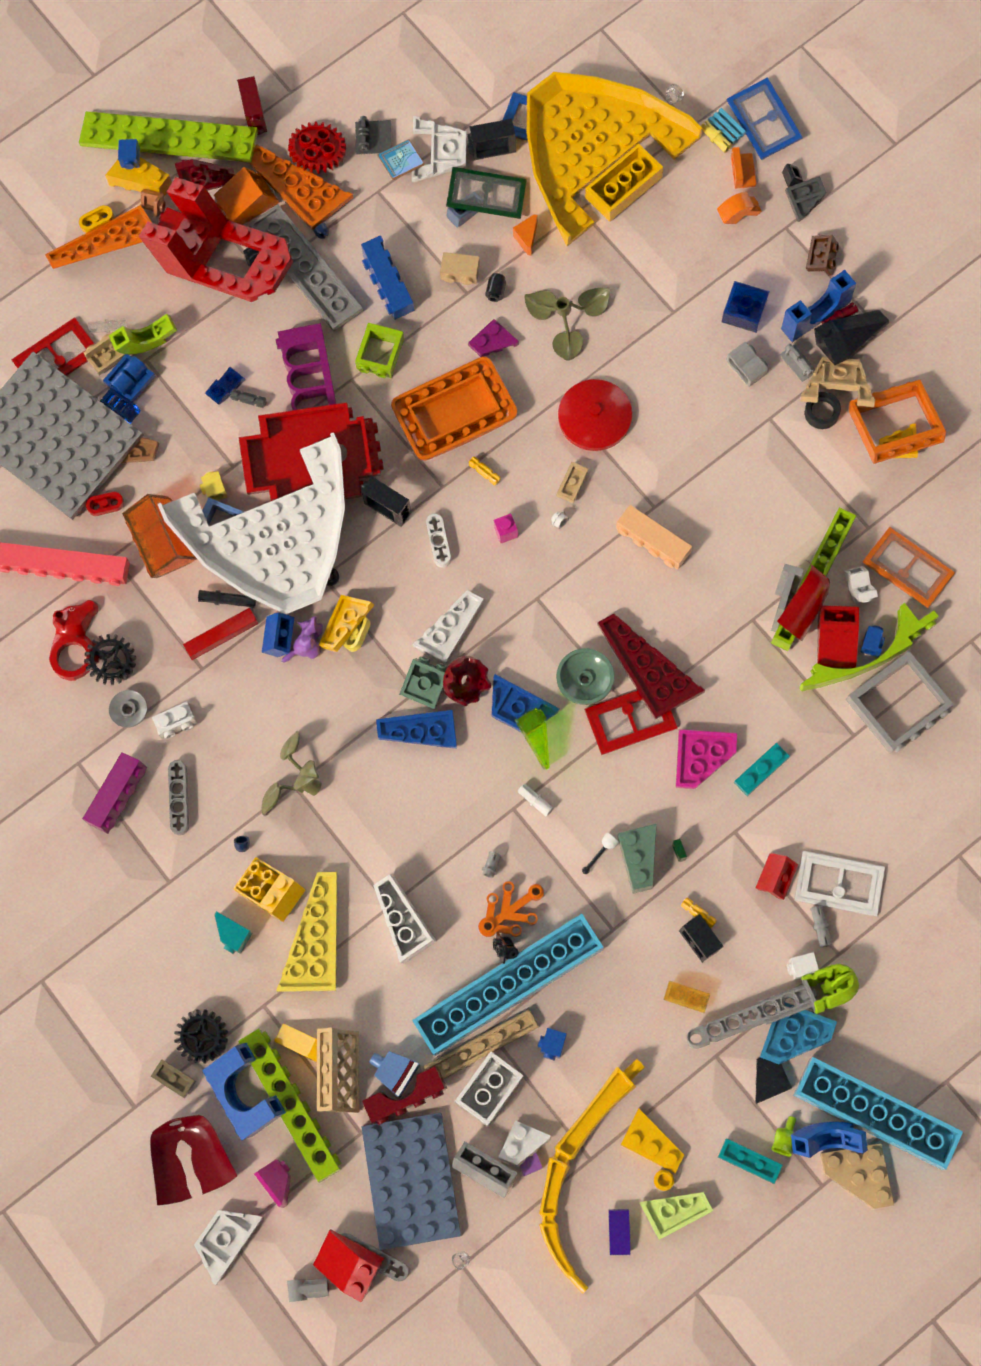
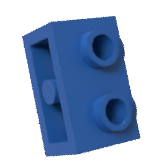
M280 612L266 617L262 653L275 657L290 654L295 617Z

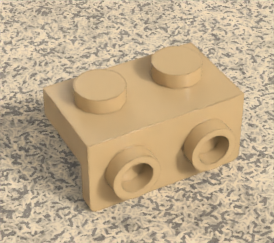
M110 334L104 335L98 343L90 345L84 352L86 359L99 376L117 364L125 355L115 351L109 338Z

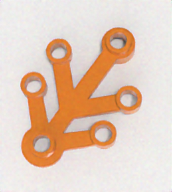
M510 881L503 884L504 894L501 913L494 917L495 905L499 901L498 896L495 893L488 894L486 917L479 922V932L485 937L494 936L497 931L499 933L511 934L513 937H519L522 933L519 925L515 924L509 927L499 924L504 920L524 922L531 926L535 925L538 921L535 913L526 915L515 912L532 900H541L544 896L542 886L538 884L530 886L528 893L510 906L514 884ZM508 884L512 886L510 891L505 890V886ZM533 889H539L540 893L534 895L532 891ZM491 896L496 897V901L493 903L489 901ZM534 916L536 920L531 923L528 921V918ZM487 923L492 925L490 930L484 928ZM519 928L520 932L513 934L512 929Z

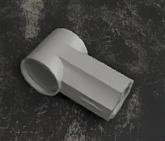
M328 1278L287 1281L289 1302L329 1296Z

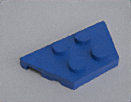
M494 674L492 695L493 718L526 735L559 712L560 708Z

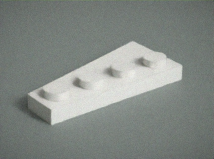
M467 590L431 628L429 627L424 632V635L412 644L413 647L446 664L483 604L484 599Z

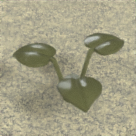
M594 288L583 292L578 298L580 306L574 304L573 301L569 302L566 297L556 299L555 295L550 291L525 294L524 297L526 307L534 318L546 320L551 316V311L555 312L556 310L563 317L566 333L557 334L553 339L552 346L558 356L569 361L574 359L583 347L581 334L578 331L569 332L566 316L571 313V307L580 311L585 309V313L588 316H599L607 309L610 290L607 288Z
M296 731L285 742L281 749L280 758L282 760L288 758L300 770V775L296 779L294 787L287 785L279 786L277 782L269 787L262 800L261 809L263 816L278 802L282 789L295 790L301 793L306 791L315 796L321 788L322 783L316 780L319 776L316 772L315 762L309 760L301 767L292 758V754L299 745V731Z

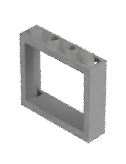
M907 651L853 691L846 699L890 754L893 751L898 752L906 746L904 743L909 739L911 741L917 739L921 735L920 731L924 728L929 730L936 724L935 720L937 718H945L951 713L950 708L953 706L951 700L910 651ZM908 664L942 706L897 740L893 741L860 699Z

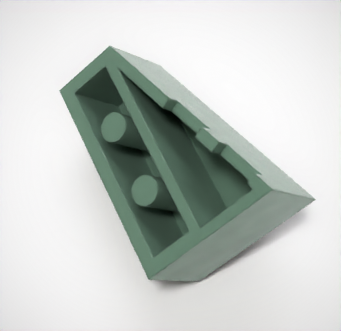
M656 824L618 833V841L633 894L650 890L653 886Z

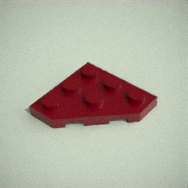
M195 159L181 160L175 163L180 179L202 185L207 191L223 187L235 175L233 168Z

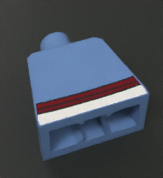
M390 1051L385 1058L374 1053L369 1061L370 1064L378 1068L374 1076L399 1098H401L420 1067L419 1063Z

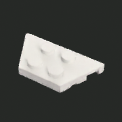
M218 1210L194 1244L205 1268L209 1272L213 1284L217 1285L263 1217Z

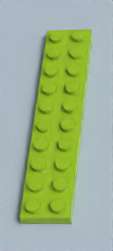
M86 111L79 144L83 147L118 150L119 140L137 139L140 152L252 163L258 130L257 127Z

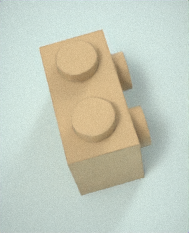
M443 252L440 268L441 280L448 283L461 282L465 285L477 284L480 267L479 256Z

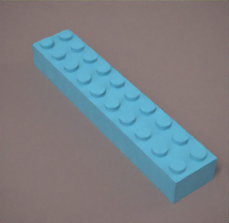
M580 914L521 951L516 958L505 961V964L502 963L412 1021L435 1057L603 951L604 947L583 914Z

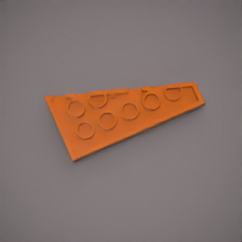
M141 205L54 249L45 254L52 268L55 269L142 243L139 235L147 222H151Z

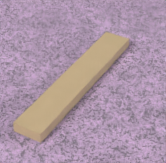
M529 1009L423 1067L425 1070L438 1066L443 1079L486 1057L490 1052L493 1053L539 1028Z

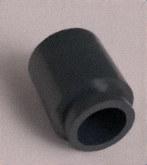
M493 273L489 277L485 296L489 301L498 302L503 299L506 286L504 275Z

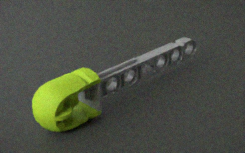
M834 964L819 969L813 975L807 974L802 976L801 986L709 1022L705 1027L701 1025L693 1028L687 1034L688 1044L694 1049H699L710 1045V1042H718L765 1023L766 1025L811 1007L816 1014L824 1012L826 1008L832 1009L852 1000L858 992V978L850 967L843 964ZM824 982L820 986L824 995L829 994L830 996H824L816 1001L815 989L811 990L810 987ZM791 998L795 1001V1005L787 1007L784 1001ZM767 1006H775L777 1009L776 1013L768 1014L765 1011ZM750 1013L756 1016L755 1021H752V1019L749 1018ZM741 1016H743V1020H745L746 1025H743ZM737 1020L739 1027L731 1029L728 1026V1022ZM712 1027H718L721 1033L718 1036H712L709 1030ZM694 1034H699L702 1040L699 1043H693L690 1038Z

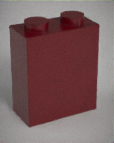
M255 76L238 79L237 82L248 127H257V135L267 132Z

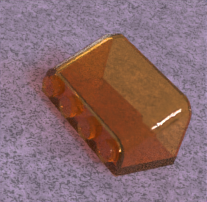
M155 494L145 495L122 513L125 523L132 534V539L139 550V555L147 568V573L151 578L162 577L191 564L197 559L166 524L160 512L158 503L165 505L173 500L168 496Z

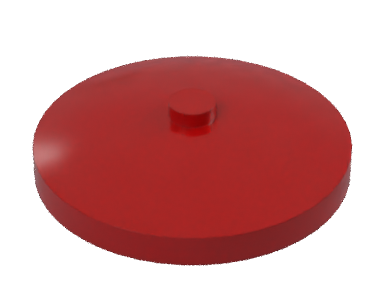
M600 379L585 380L572 386L562 397L558 409L559 426L564 436L579 448L590 451L609 449L622 441L630 429L632 422L631 403L624 391L615 384Z

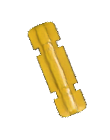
M474 456L468 462L469 466L476 469L485 479H489L490 483L497 485L500 482L501 477L497 473H493V470L483 462L480 463L477 457Z
M686 898L682 902L681 906L686 911L689 910V913L694 917L700 914L710 928L715 925L717 920L713 916H709L697 904L694 905L691 899Z

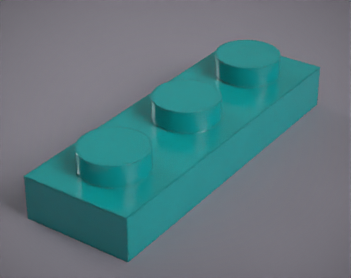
M775 743L741 774L734 783L748 796L785 763L790 756Z
M727 1138L718 1155V1158L772 1184H775L783 1166Z

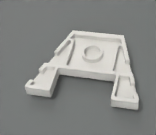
M413 116V134H432L431 164H425L412 171V182L451 172L452 167H466V131L447 125L441 126L435 124L434 121L421 120L420 117Z

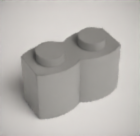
M744 342L727 354V362L749 387L767 374L768 365L766 361L756 356V350L752 345Z

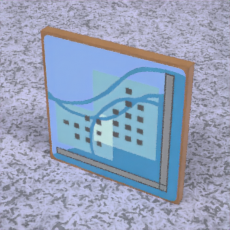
M409 139L377 154L392 180L425 165Z

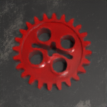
M315 121L314 125L308 122V127L302 124L301 130L296 128L295 133H291L288 144L289 156L292 157L293 163L297 162V167L303 165V171L309 168L310 173L316 170L319 174L320 170L323 169L327 173V168L333 170V165L338 167L339 161L343 162V156L346 155L345 138H342L341 132L337 133V128L331 129V124L325 127L324 122L321 125H318L317 121Z

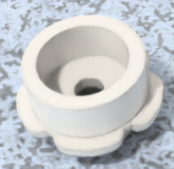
M564 511L556 512L551 518L553 527L559 529L568 520V516L565 515Z

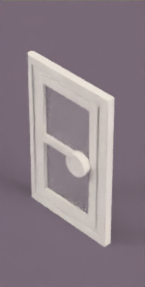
M803 851L794 901L877 917L885 867Z

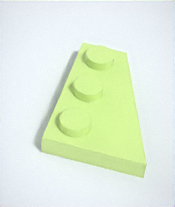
M704 1192L639 1202L658 1240L713 1211Z

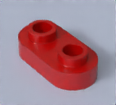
M118 492L93 496L86 502V508L93 516L116 512L124 506V499ZM113 501H118L116 505H112ZM99 505L100 507L95 510L94 507Z

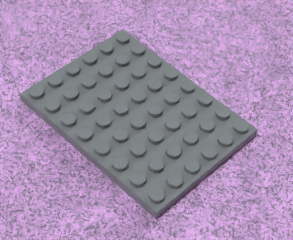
M35 352L29 355L0 389V465L72 520L83 509L87 500L93 497L136 446L141 437L144 436L142 432Z

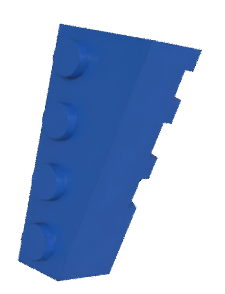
M380 235L361 244L364 257L362 264L365 270L369 269L371 273L369 277L373 285L377 284L379 288L377 290L381 300H385V308L388 314H392L396 320L415 311L414 304L404 282L399 281L401 278L396 266L392 267L391 255L388 249L384 250V241Z

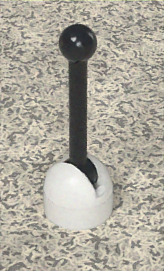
M607 832L602 839L603 847L587 867L582 868V873L588 874L590 868L606 849L615 848L619 841Z

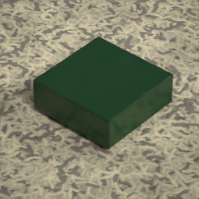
M674 840L672 847L678 862L685 861L687 855L681 840Z

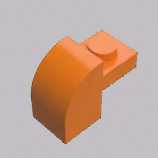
M747 192L731 196L717 208L724 224H737L745 215L757 216L762 212L758 201L754 196H749Z

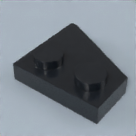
M761 1057L756 1059V1104L792 1089L782 1064H777Z

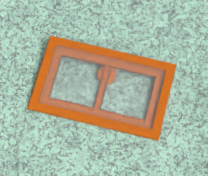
M891 527L887 529L862 561L927 608H929L955 574L953 570Z

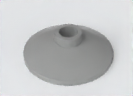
M133 690L119 692L112 698L109 704L111 719L118 726L125 728L134 727L141 723L147 713V703L144 697ZM128 708H132L133 710L131 713H126V710Z

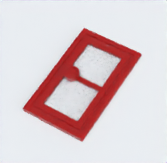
M74 317L11 360L18 369L29 355L35 352L67 376L88 362L84 352L94 343Z
M638 691L584 709L601 755L678 729L671 711L654 719Z

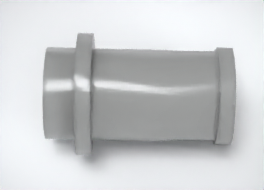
M489 852L485 867H482V874L484 876L493 878L497 874L496 868L501 858L500 854L497 853L495 855V852Z

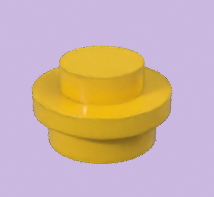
M660 1170L654 1176V1184L659 1190L667 1191L672 1188L674 1177L671 1172Z

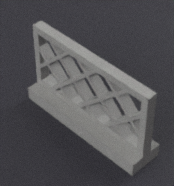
M784 564L775 595H779L781 598L771 631H777L779 626L777 620L784 612L787 599L794 597L804 569Z

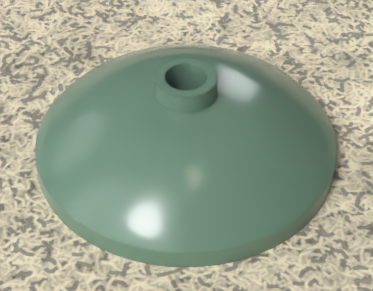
M588 648L577 649L568 653L561 660L556 674L557 685L561 693L571 702L580 705L595 704L603 700L611 691L614 683V670L608 658L599 651ZM586 677L589 681L584 683L582 678Z

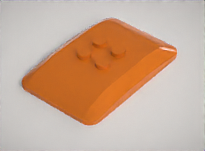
M479 357L402 393L391 401L392 410L418 459L424 461L475 440L512 421L517 416V408L492 361L487 357Z

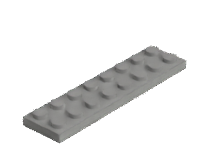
M278 204L249 223L251 228L285 238L293 260L287 274L333 331L363 311L361 305Z

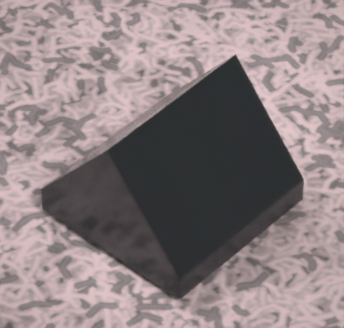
M786 164L782 174L787 186L791 187L802 183L803 179L798 167Z

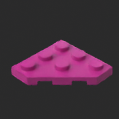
M679 729L676 788L696 789L732 758L737 750V733Z

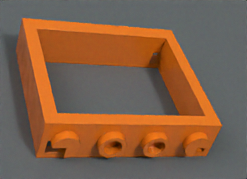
M921 380L909 381L897 387L893 386L887 390L872 393V397L875 399L874 407L857 406V399L850 401L849 413L873 464L945 441L946 430ZM916 396L931 430L875 447L860 413Z

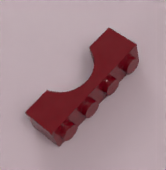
M434 1066L417 1074L416 1087L407 1098L394 1100L384 1092H379L363 1100L362 1103L371 1123L381 1125L388 1122V1117L396 1114L398 1117L408 1112L407 1108L412 1105L417 1108L425 1104V1099L431 1096L433 1099L444 1095L443 1091L448 1088L438 1066Z

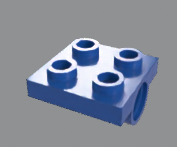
M125 354L103 381L122 397L133 403L156 376L138 358Z

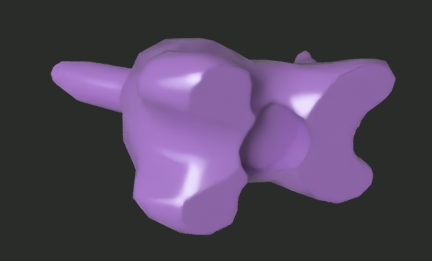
M316 616L303 622L298 621L302 628L301 634L295 640L290 654H286L281 662L289 661L294 655L314 659L320 654L321 648L316 640L322 634L323 625L317 623Z

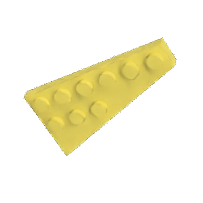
M317 872L289 952V957L283 969L280 983L277 986V992L336 991L337 872Z

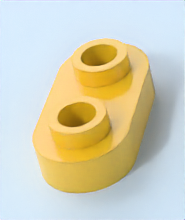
M102 205L82 215L79 218L81 230L87 233L114 218L112 209L109 206Z

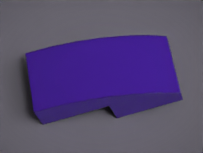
M608 1209L610 1255H630L629 1209Z

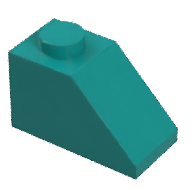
M216 911L214 914L220 941L225 945L224 949L232 954L235 951L241 954L253 933Z

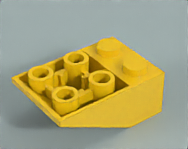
M257 857L254 858L233 888V890L281 922L285 921L305 892V889L296 881Z

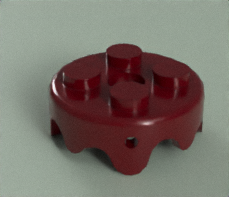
M462 656L449 664L444 673L443 688L446 695L452 701L468 706L470 703L478 702L480 700L479 696L483 691L490 690L491 682L487 676L488 668L480 662L481 660L471 656ZM466 675V682L462 684V678Z

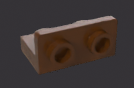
M833 235L812 236L806 264L808 272L825 271L828 276L833 275V270L836 268V254L839 252V243Z

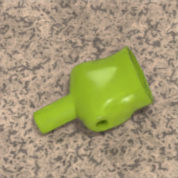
M789 1116L786 1127L777 1128L771 1148L774 1152L787 1157L792 1156L791 1134L794 1133L793 1129L796 1118Z

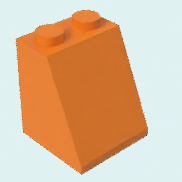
M243 167L213 195L217 200L216 204L226 213L225 217L227 220L241 225L279 203V200L261 175L246 167Z

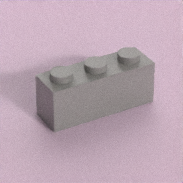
M465 1141L454 1157L452 1164L454 1169L503 1198L509 1192L517 1176V1172Z

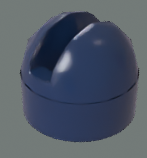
M325 223L318 225L313 230L320 239H325V236L329 235V229Z
M238 836L234 839V847L238 852H246L249 849V837Z

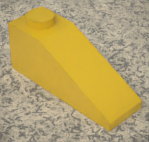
M282 1024L274 1042L317 1063V1039Z

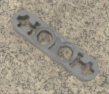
M174 760L168 766L170 829L174 834L181 836L187 833L189 829L187 768L182 761ZM176 765L182 768V770H179V777L183 778V780L177 779V774L173 771V769H176ZM177 783L183 785V790L180 793L173 792V787ZM177 802L184 804V809L181 812L174 811V805ZM174 816H179L180 822L184 825L180 831L175 828L178 825V818H174Z
M341 1234L354 1242H359V1245L365 1246L368 1250L387 1259V1265L384 1268H380L378 1272L398 1282L408 1277L409 1269L403 1262L351 1234ZM391 1260L395 1262L393 1267H403L404 1276L397 1278L395 1271L390 1270V1274L386 1272L390 1267Z

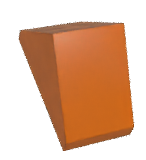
M536 214L513 227V237L526 254L530 256L538 224V215Z

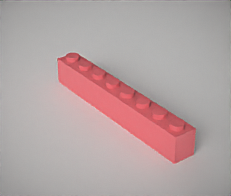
M0 542L1 572L17 571V573L22 575L34 573L39 577L51 575L57 579L68 577L80 582L84 579L96 584L109 582V584L114 586L127 583L130 567L127 557Z

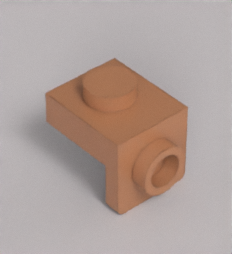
M143 189L141 191V207L154 211V217H158L161 212H164L166 206L164 194Z

